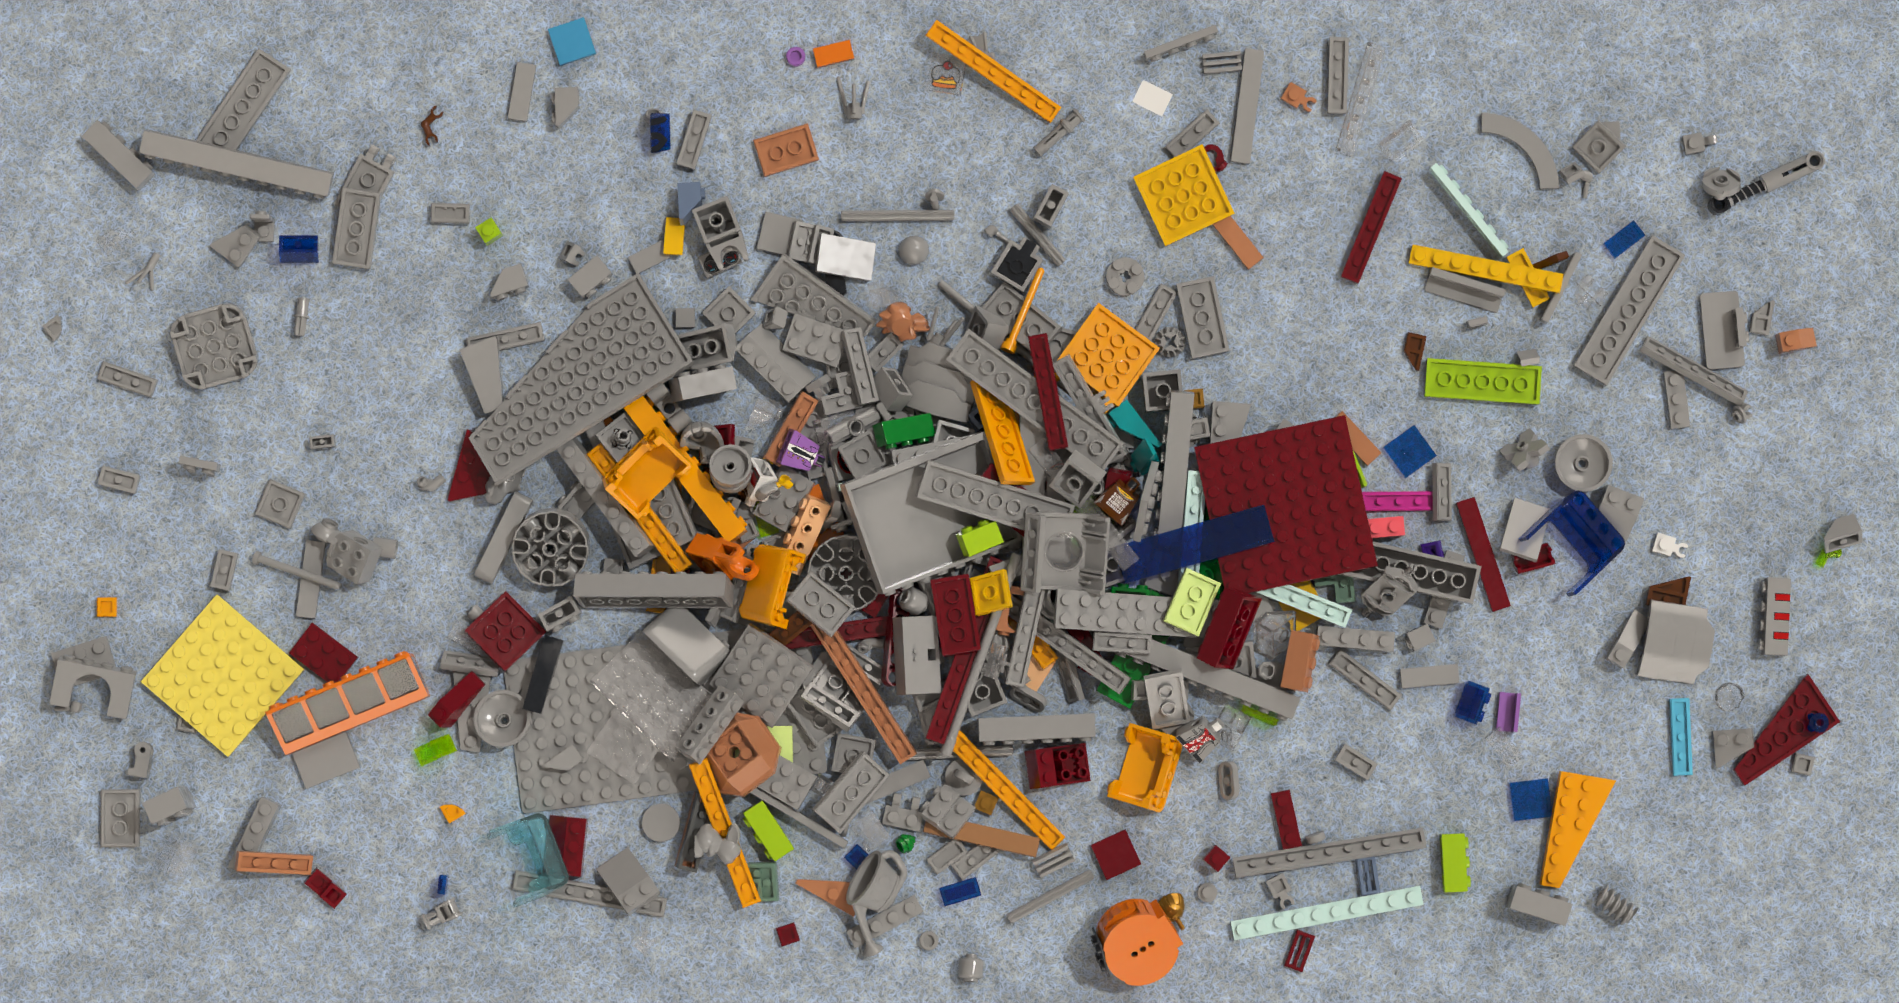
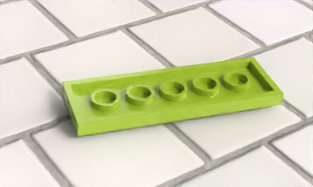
M1427 358L1424 397L1539 405L1542 366Z

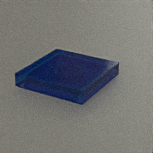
M1415 425L1383 447L1405 478L1437 456Z
M1548 778L1509 783L1514 821L1551 817L1552 806Z

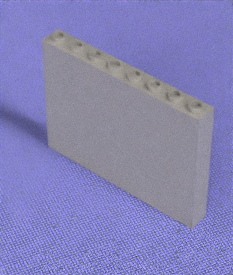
M985 431L976 432L839 484L878 594L892 595L896 593L895 589L901 587L902 589L914 586L913 582L920 581L922 583L931 579V575L937 574V576L946 574L949 568L954 567L958 569L966 566L965 562L970 560L977 562L983 559V555L988 553L989 556L1000 553L1001 548L1006 547L1010 549L1017 546V542L1022 541V537L1017 531L1008 525L997 522L1004 542L971 557L963 556L956 534L960 533V529L971 525L974 527L978 525V521L985 518L916 497L927 460L979 476L982 475L990 463L994 464Z

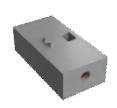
M936 616L893 618L896 695L941 693L939 638Z

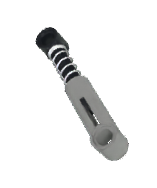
M1812 151L1760 175L1758 181H1752L1750 185H1744L1738 193L1726 197L1724 200H1718L1723 204L1721 210L1714 206V202L1717 199L1713 197L1708 202V210L1713 215H1721L1731 209L1736 203H1741L1744 199L1748 200L1751 196L1755 197L1757 193L1762 194V191L1769 193L1813 173L1825 164L1824 155L1819 151ZM1810 157L1817 159V166L1810 164ZM1801 165H1803L1804 167L1791 174L1788 173V171L1793 170Z

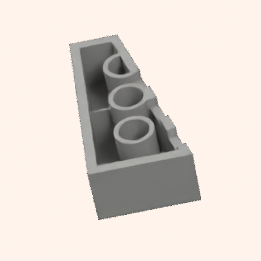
M1213 401L1209 444L1241 437L1251 404Z

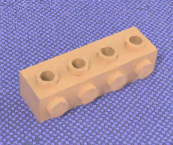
M806 494L805 498L801 499L798 506L799 511L791 520L792 527L783 538V548L806 554L804 564L798 563L795 566L798 568L797 572L792 571L793 574L800 576L831 508L828 502Z

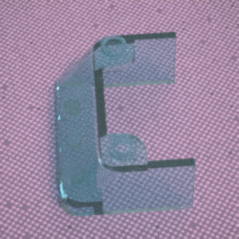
M536 813L489 830L488 840L507 834L509 841L514 845L527 843L539 878L530 882L528 886L529 894L515 899L513 903L514 908L540 899L567 883L569 875L545 815Z

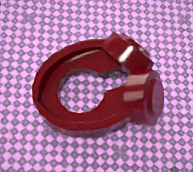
M1213 144L1206 145L1204 147L1206 152L1214 150L1217 153V166L1214 167L1215 172L1223 171L1228 163L1224 160L1222 150Z

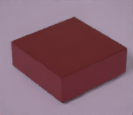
M794 922L776 928L781 946L800 941Z

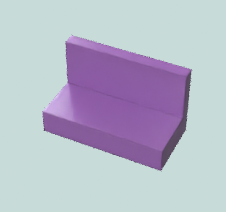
M1499 692L1496 730L1518 732L1521 693Z

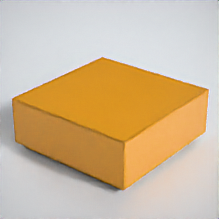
M117 597L97 598V617H117Z

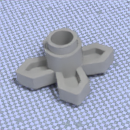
M1529 428L1520 434L1518 443L1507 444L1499 451L1507 461L1512 460L1513 466L1518 471H1522L1524 468L1531 469L1537 466L1539 456H1542L1550 448L1544 440H1537L1536 434Z

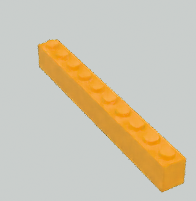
M642 396L624 407L623 409L644 435L652 428L657 427L692 463V469L688 475L676 477L721 536L729 542H735L748 532L745 528L747 523L741 516L737 518L733 513L736 510L730 501L726 503L722 498L723 492L712 486L710 475L706 471L702 473L699 469L701 464L695 456L692 458L687 453L689 448L687 446H680V443L675 438L678 435L672 426L667 427L664 421L666 419L660 411L656 413L652 408L655 405L648 396L645 398Z

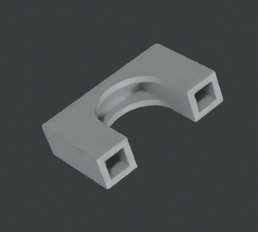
M64 654V656L59 657L49 704L69 708L75 682L84 675L93 674L102 677L110 687L111 697L107 716L126 719L129 713L137 671H134L129 666H121L119 668L114 667V664L109 662L99 664L94 663L93 659L83 658V660L75 659L73 655Z

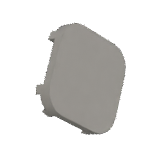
M223 303L186 313L178 317L172 325L170 335L182 371V377L191 387L206 389L245 378L255 370L258 363V355L247 317L239 306L232 303Z

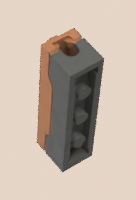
M694 791L674 865L679 869L697 873L701 857L695 858V835L701 826L710 824L699 792Z

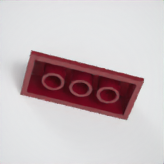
M1225 587L1220 594L1219 604L1213 612L1210 626L1206 629L1204 641L1198 649L1197 659L1215 668L1234 669L1262 598L1235 588Z

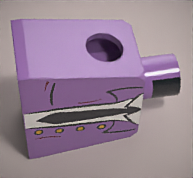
M789 429L776 462L809 471L812 464L822 467L825 457L817 454L819 445L798 431Z

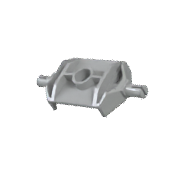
M1410 564L1405 570L1386 566L1384 573L1366 590L1362 589L1361 598L1367 606L1362 610V615L1368 617L1372 612H1377L1382 616L1393 615L1417 592L1418 585L1412 577V574L1417 570V566ZM1389 593L1392 596H1385L1384 594Z

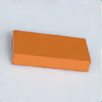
M850 40L813 48L817 68L854 59Z

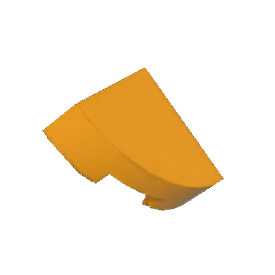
M440 806L449 824L466 814L459 806Z

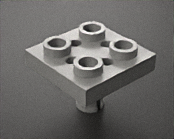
M625 412L595 436L617 463L645 435L627 412Z

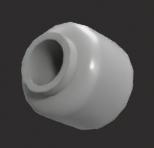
M914 587L901 592L899 602L903 610L915 616L926 611L928 608V597L924 592Z
M966 954V958L959 960L958 976L963 978V982H978V979L983 977V960L978 959L976 954Z

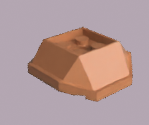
M736 713L706 757L720 794L745 797L775 774L782 747L761 717ZM736 749H739V756L734 758L733 752Z

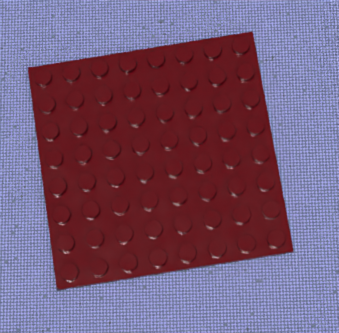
M1345 415L1194 447L1224 589L1225 587L1235 588L1246 593H1252L1378 566Z

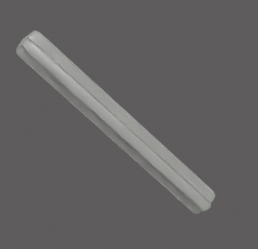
M1087 870L1008 913L1007 917L1011 923H1014L1093 880L1094 876L1090 870Z

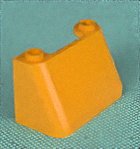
M654 427L606 473L602 482L605 490L638 520L641 516L644 517L649 513L650 501L676 476L685 477L692 469V463L661 430Z
M766 544L758 545L754 550L753 561L760 570L752 581H747L744 597L739 606L740 616L749 621L787 629L789 620L783 616V612L786 613L787 609L782 608L791 573L792 571L797 572L798 568L795 566L798 563L804 564L806 554L783 547Z
M1129 723L1124 732L1126 741L1130 743L1119 780L1115 779L1108 785L1107 797L1155 812H1161L1169 794L1183 745L1175 736Z

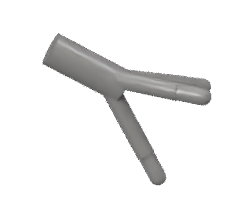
M154 252L147 266L125 281V284H129L138 277L137 283H141L149 272L150 290L154 291L153 269L160 255Z

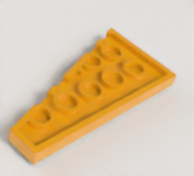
M1559 771L1539 885L1555 888L1561 887L1616 780Z

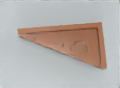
M798 879L796 881L797 885L851 916H855L853 906L849 905L846 901L850 882Z

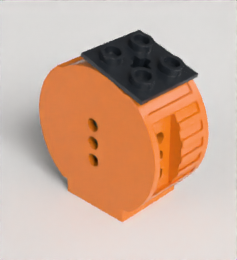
M1128 899L1113 905L1099 920L1096 932L1094 927L1092 928L1093 935L1090 936L1092 945L1096 950L1095 958L1097 963H1099L1101 971H1105L1109 978V968L1118 979L1132 986L1148 985L1163 978L1172 969L1177 960L1178 947L1183 945L1175 927L1156 899L1150 903L1144 899Z

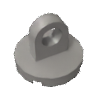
M961 758L952 761L947 767L945 773L946 784L961 796L971 795L981 787L982 780Z

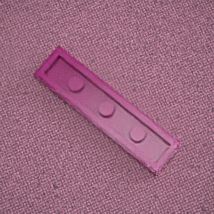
M1433 491L1362 492L1366 511H1433Z

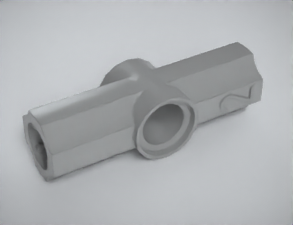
M871 406L852 417L847 416L840 423L826 429L824 437L830 446H834L852 436H859L865 429L880 422V413L874 406Z

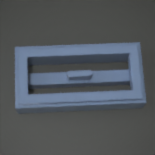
M1375 856L1355 859L1361 896L1379 894L1380 887ZM1367 860H1371L1375 883V890L1373 891ZM1360 861L1364 862L1366 882L1368 891L1366 892L1364 890Z

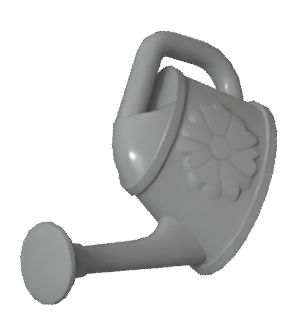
M887 850L883 853L874 851L868 855L858 867L847 890L846 901L849 905L853 906L866 941V948L863 950V956L866 957L875 956L883 950V946L876 944L872 939L866 921L867 909L874 910L876 913L888 909L894 903L907 877L905 863L900 855L893 850ZM887 858L894 860L900 871L899 875L887 863Z

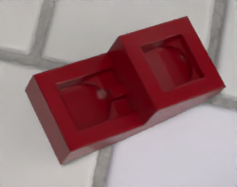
M317 867L304 881V884L316 892L321 899L334 909L347 895L344 890Z

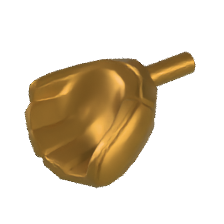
M1170 893L1163 896L1158 903L1170 921H1176L1181 931L1184 930L1185 927L1180 920L1185 910L1183 896L1180 893Z

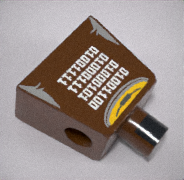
M1131 477L1126 484L1118 479L1102 492L1094 503L1122 526L1140 497L1135 492L1140 483L1134 477Z

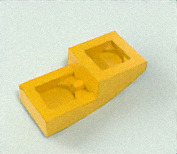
M666 217L664 255L683 256L685 225H680L679 218Z

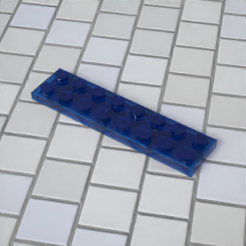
M1261 505L1143 538L1141 542L1132 541L1118 545L1115 548L1125 584L1275 541L1265 506Z

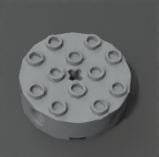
M559 508L540 509L528 515L517 528L512 543L513 561L519 572L532 583L553 587L562 586L575 579V574H579L585 567L591 549L589 533L582 521L571 512ZM553 544L555 548L549 550L547 547Z
M850 535L832 537L821 544L810 558L808 573L810 571L854 605L856 608L853 611L862 610L874 602L878 596L858 537ZM844 569L852 572L848 579L841 575L845 571Z

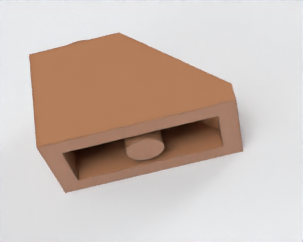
M1813 328L1796 329L1775 335L1779 354L1817 346Z

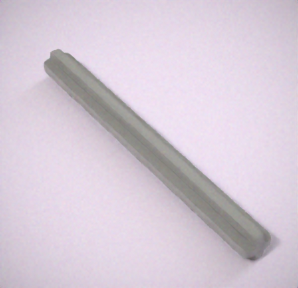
M954 210L841 211V221H953L955 218Z
M1012 745L977 747L986 757L1013 755ZM941 748L915 749L917 754L908 760L960 757L954 751L951 757L940 753Z

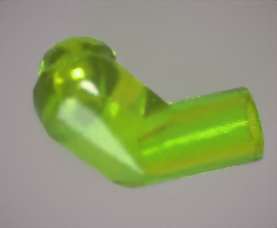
M1823 548L1815 565L1824 568L1827 560L1832 557L1839 558L1842 555V550L1839 549L1825 553Z

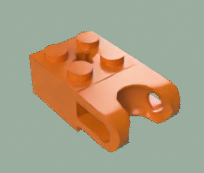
M697 533L685 551L706 574L723 572L730 580L734 577L745 581H752L760 570L754 561L743 556L745 551L739 544L729 542L722 537L715 538L710 534L703 535ZM745 567L751 569L750 572L744 573Z

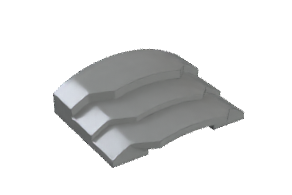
M932 342L922 347L910 345L901 378L913 396L905 406L967 423L969 421L968 415L971 414L975 400L970 385L972 379L946 360L953 349Z
M1650 599L1647 619L1649 620L1643 654L1639 658L1637 675L1694 684L1696 676L1708 669L1712 653L1715 630L1707 620L1708 609Z
M847 644L878 691L882 685V666ZM821 652L813 664V669L802 684L804 693L800 698L832 719V723L848 732L865 709L828 652Z

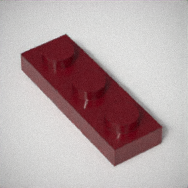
M1290 789L1270 793L1282 849L1302 846Z

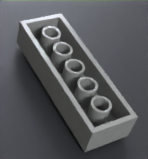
M1095 713L978 718L979 742H983V746L995 745V741H1002V745L1014 744V740H1022V744H1032L1036 739H1041V743H1053V739H1060V742H1072V738H1079V741H1092L1091 737H1096Z

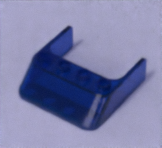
M1579 490L1570 493L1551 507L1519 538L1520 542L1529 540L1549 521L1584 559L1588 566L1587 573L1566 593L1568 597L1578 594L1625 547V540L1588 496Z

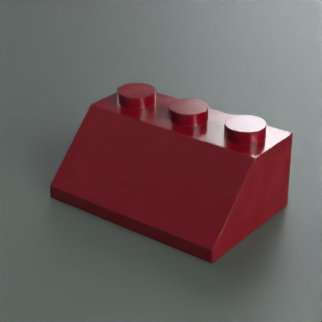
M550 815L544 873L583 876L588 828L587 818Z

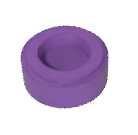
M792 47L786 54L788 63L795 67L802 65L806 58L805 52L800 47Z

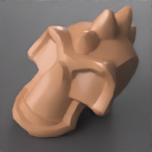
M903 302L890 304L886 310L879 313L882 319L876 324L877 327L883 328L882 334L892 333L897 335L901 342L915 339L916 332H928L930 330L927 319L919 313L911 315L910 306Z

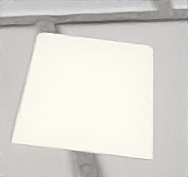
M1143 80L1133 102L1163 116L1173 94Z

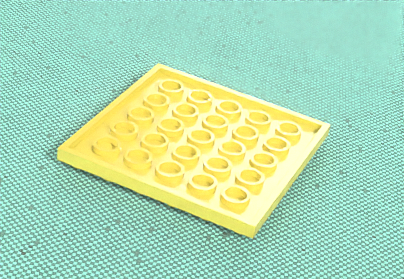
M217 594L141 682L229 757L266 715L265 712L270 710L269 706L275 704L305 669Z

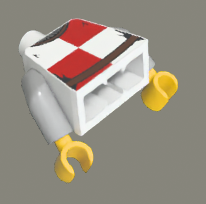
M751 457L752 476L749 484L743 489L747 495L744 502L746 505L754 507L757 501H767L770 494L778 491L779 487L783 486L785 489H790L793 486V483L790 481L791 478L787 475H781L778 480L779 482H777L778 478L769 463L773 464L765 458Z

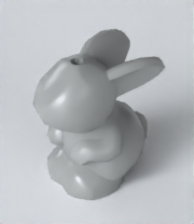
M732 823L728 828L726 838H722L710 824L701 826L695 835V858L702 857L704 853L708 857L717 854L723 863H733L741 853V847L738 843L740 839L739 826Z

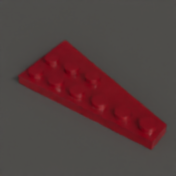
M1809 674L1805 675L1755 740L1754 748L1747 751L1733 769L1743 786L1840 723V720Z

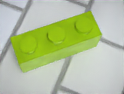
M763 800L743 813L745 816L742 818L748 828L752 826L756 832L753 836L759 844L763 843L766 848L764 853L769 860L777 861L795 849Z
M1465 833L1440 834L1443 892H1466L1468 887H1471V878L1467 876L1470 860L1469 856H1466L1469 841L1468 837H1465Z

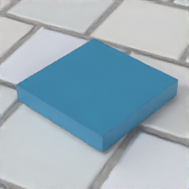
M584 17L548 29L560 66L596 54Z

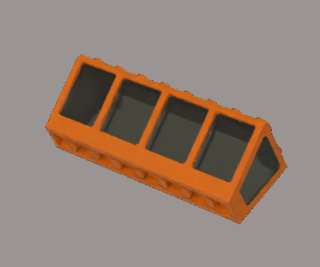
M402 651L394 655L395 659L390 661L387 658L376 662L377 666L373 668L369 666L363 667L358 670L359 673L356 675L346 674L340 677L341 681L339 682L329 681L323 684L322 689L316 691V688L305 691V696L298 698L296 695L286 699L288 703H276L269 706L270 710L265 713L284 754H292L430 697L414 654Z

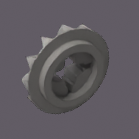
M1165 327L1157 333L1155 345L1160 348L1158 352L1161 355L1175 357L1183 351L1185 337L1177 328ZM1176 336L1174 344L1177 348H1175L1172 345H1169L1166 348H1164L1167 343L1165 339L1167 337L1171 339L1172 337Z

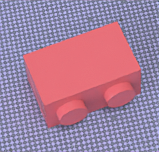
M1403 516L1368 519L1372 539L1405 535Z

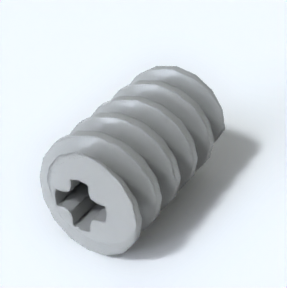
M1607 884L1596 897L1597 902L1595 906L1603 904L1602 911L1609 909L1608 916L1615 913V921L1619 918L1622 919L1620 925L1628 923L1639 908L1633 909L1634 904H1627L1626 898L1620 900L1621 894L1614 895L1615 890L1613 888L1608 891L1609 885Z

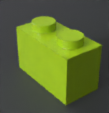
M986 518L978 521V525L974 527L970 525L960 529L961 532L956 534L963 556L971 557L1004 542L997 522Z

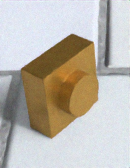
M981 790L974 806L977 810L992 815L999 798Z

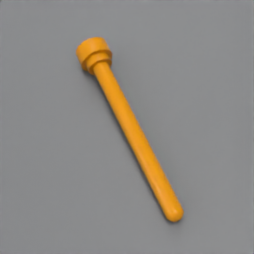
M1041 267L1035 273L1009 338H1006L1000 347L1001 350L1007 353L1014 354L1017 349V336L1044 274V269Z

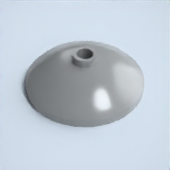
M1579 434L1568 438L1561 444L1555 456L1557 476L1568 488L1579 492H1589L1601 487L1608 480L1613 467L1612 455L1607 445L1599 438L1588 434ZM1580 460L1585 462L1583 468L1578 464Z
M497 690L481 699L474 712V726L477 734L483 741L495 747H509L525 737L531 725V711L523 709L525 701L523 697L513 691ZM504 718L508 719L506 724H502Z

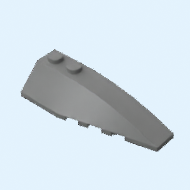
M721 324L677 335L694 362V365L687 369L698 370L734 361L737 341L733 324Z

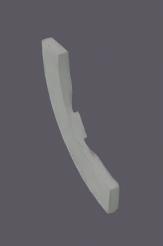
M1481 113V133L1499 135L1515 142L1532 160L1539 180V189H1559V178L1554 160L1545 144L1534 132L1511 118L1492 113Z

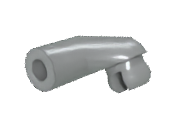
M875 637L863 639L858 644L857 650L859 653L865 654L874 647L883 649L885 640Z

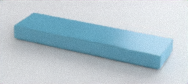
M1689 698L1669 699L1673 776L1693 775Z

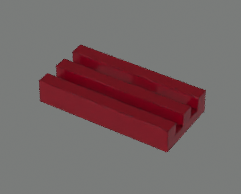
M1296 930L1284 966L1303 972L1315 936ZM1299 935H1302L1293 964H1289ZM1306 937L1310 938V940L1308 942L1302 962L1300 964V967H1297L1296 965L1300 957L1302 948L1304 946Z

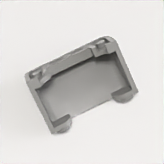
M667 608L643 632L695 683L702 686L721 667L731 652V646L724 639L722 641L718 640L691 614L690 608Z

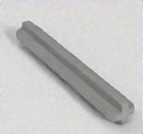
M1019 204L1014 205L1010 209L1011 213L1057 266L1062 265L1065 262V258Z

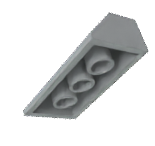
M762 323L736 346V352L790 404L816 376L794 354L783 351L784 344L769 329H763Z

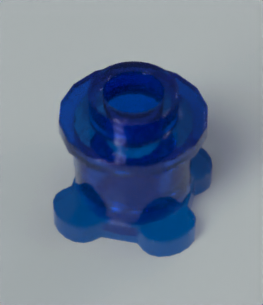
M1823 713L1808 714L1809 724L1807 730L1809 732H1825L1829 725L1827 716ZM1818 719L1821 721L1820 726L1816 724Z

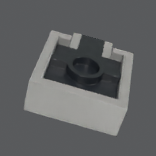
M1023 237L1020 244L1010 240L992 269L991 274L1024 293L1043 262V259L1036 255L1040 246Z

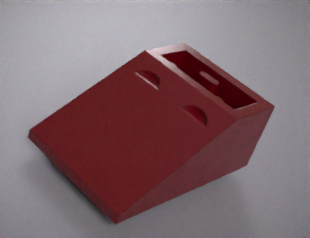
M1086 743L1024 751L1030 789L1091 781Z

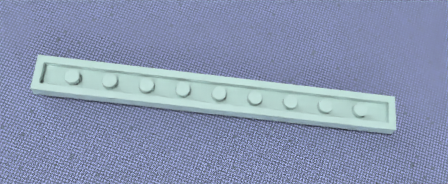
M1414 886L1230 921L1234 940L1415 907L1424 905L1420 886Z

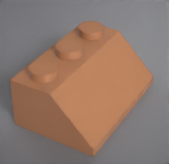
M1291 630L1280 687L1308 693L1313 682L1311 677L1312 670L1316 666L1315 654L1320 646L1318 635Z

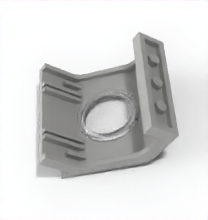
M1043 511L1026 513L1021 590L1040 593L1041 589L1087 591L1088 593L1098 595L1105 594L1110 517L1100 516V514Z

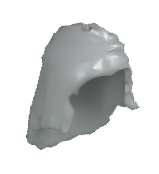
M526 468L499 485H496L490 476L485 485L486 494L484 495L486 501L496 505L501 503L507 494L521 490L520 483L525 475Z

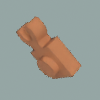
M1292 82L1289 83L1281 97V100L1295 108H1298L1299 104H1301L1306 112H1311L1312 110L1307 107V102L1314 104L1317 102L1313 97H1305L1307 91Z

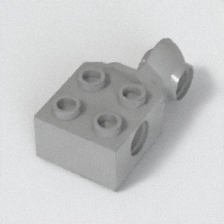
M323 518L322 522L315 524L311 528V532L318 540L330 543L326 558L327 566L356 584L369 582L383 548L354 530L339 531V524L332 519Z

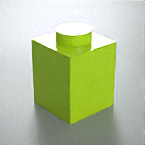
M492 217L475 227L487 246L503 237L502 232Z

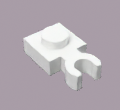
M1658 532L1652 551L1669 557L1674 552L1677 557L1684 558L1685 555L1679 552V548H1688V545L1685 543L1675 544L1676 538Z

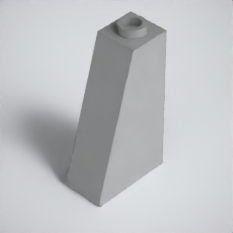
M497 335L459 349L485 414L490 413V416L504 401Z

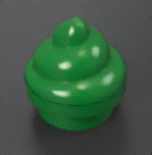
M906 834L898 836L895 842L901 853L911 852L914 848L916 837Z

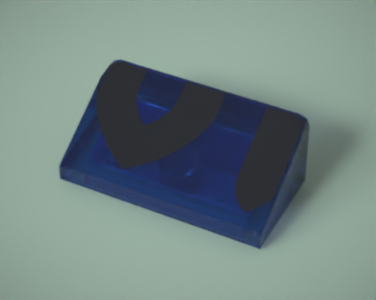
M670 113L650 114L651 153L671 149Z

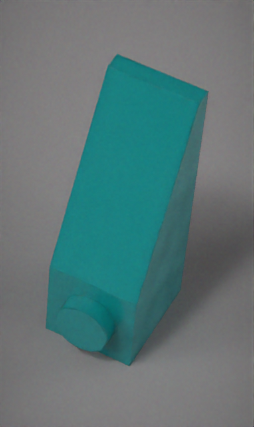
M1127 399L1119 407L1108 413L1110 417L1108 420L1113 428L1117 427L1120 431L1141 441L1148 437L1153 447L1157 449L1162 446Z
M1148 437L1144 438L1132 453L1131 458L1133 461L1130 462L1134 472H1139L1140 476L1149 472L1151 461L1159 462L1158 467L1161 466Z

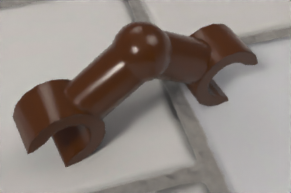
M437 106L432 107L431 114L421 122L428 146H430L428 142L430 137H434L438 143V138L433 134L430 124L435 119L443 116L444 112L434 115V110H436Z

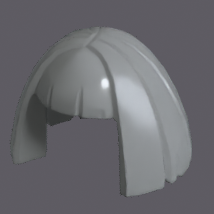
M696 421L689 424L684 429L680 438L681 447L687 446L691 449H699L701 464H708L715 450L724 446L723 438L719 431L705 421Z

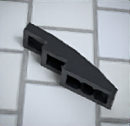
M544 636L523 709L542 714L564 640Z

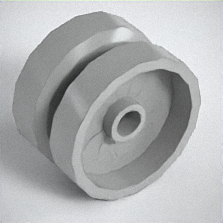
M732 444L724 445L716 449L710 458V479L717 489L725 493H736L746 488L752 476L751 457L746 450Z

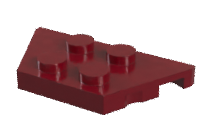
M468 429L466 430L447 500L450 502L486 494L485 485L491 476L469 439L473 432Z

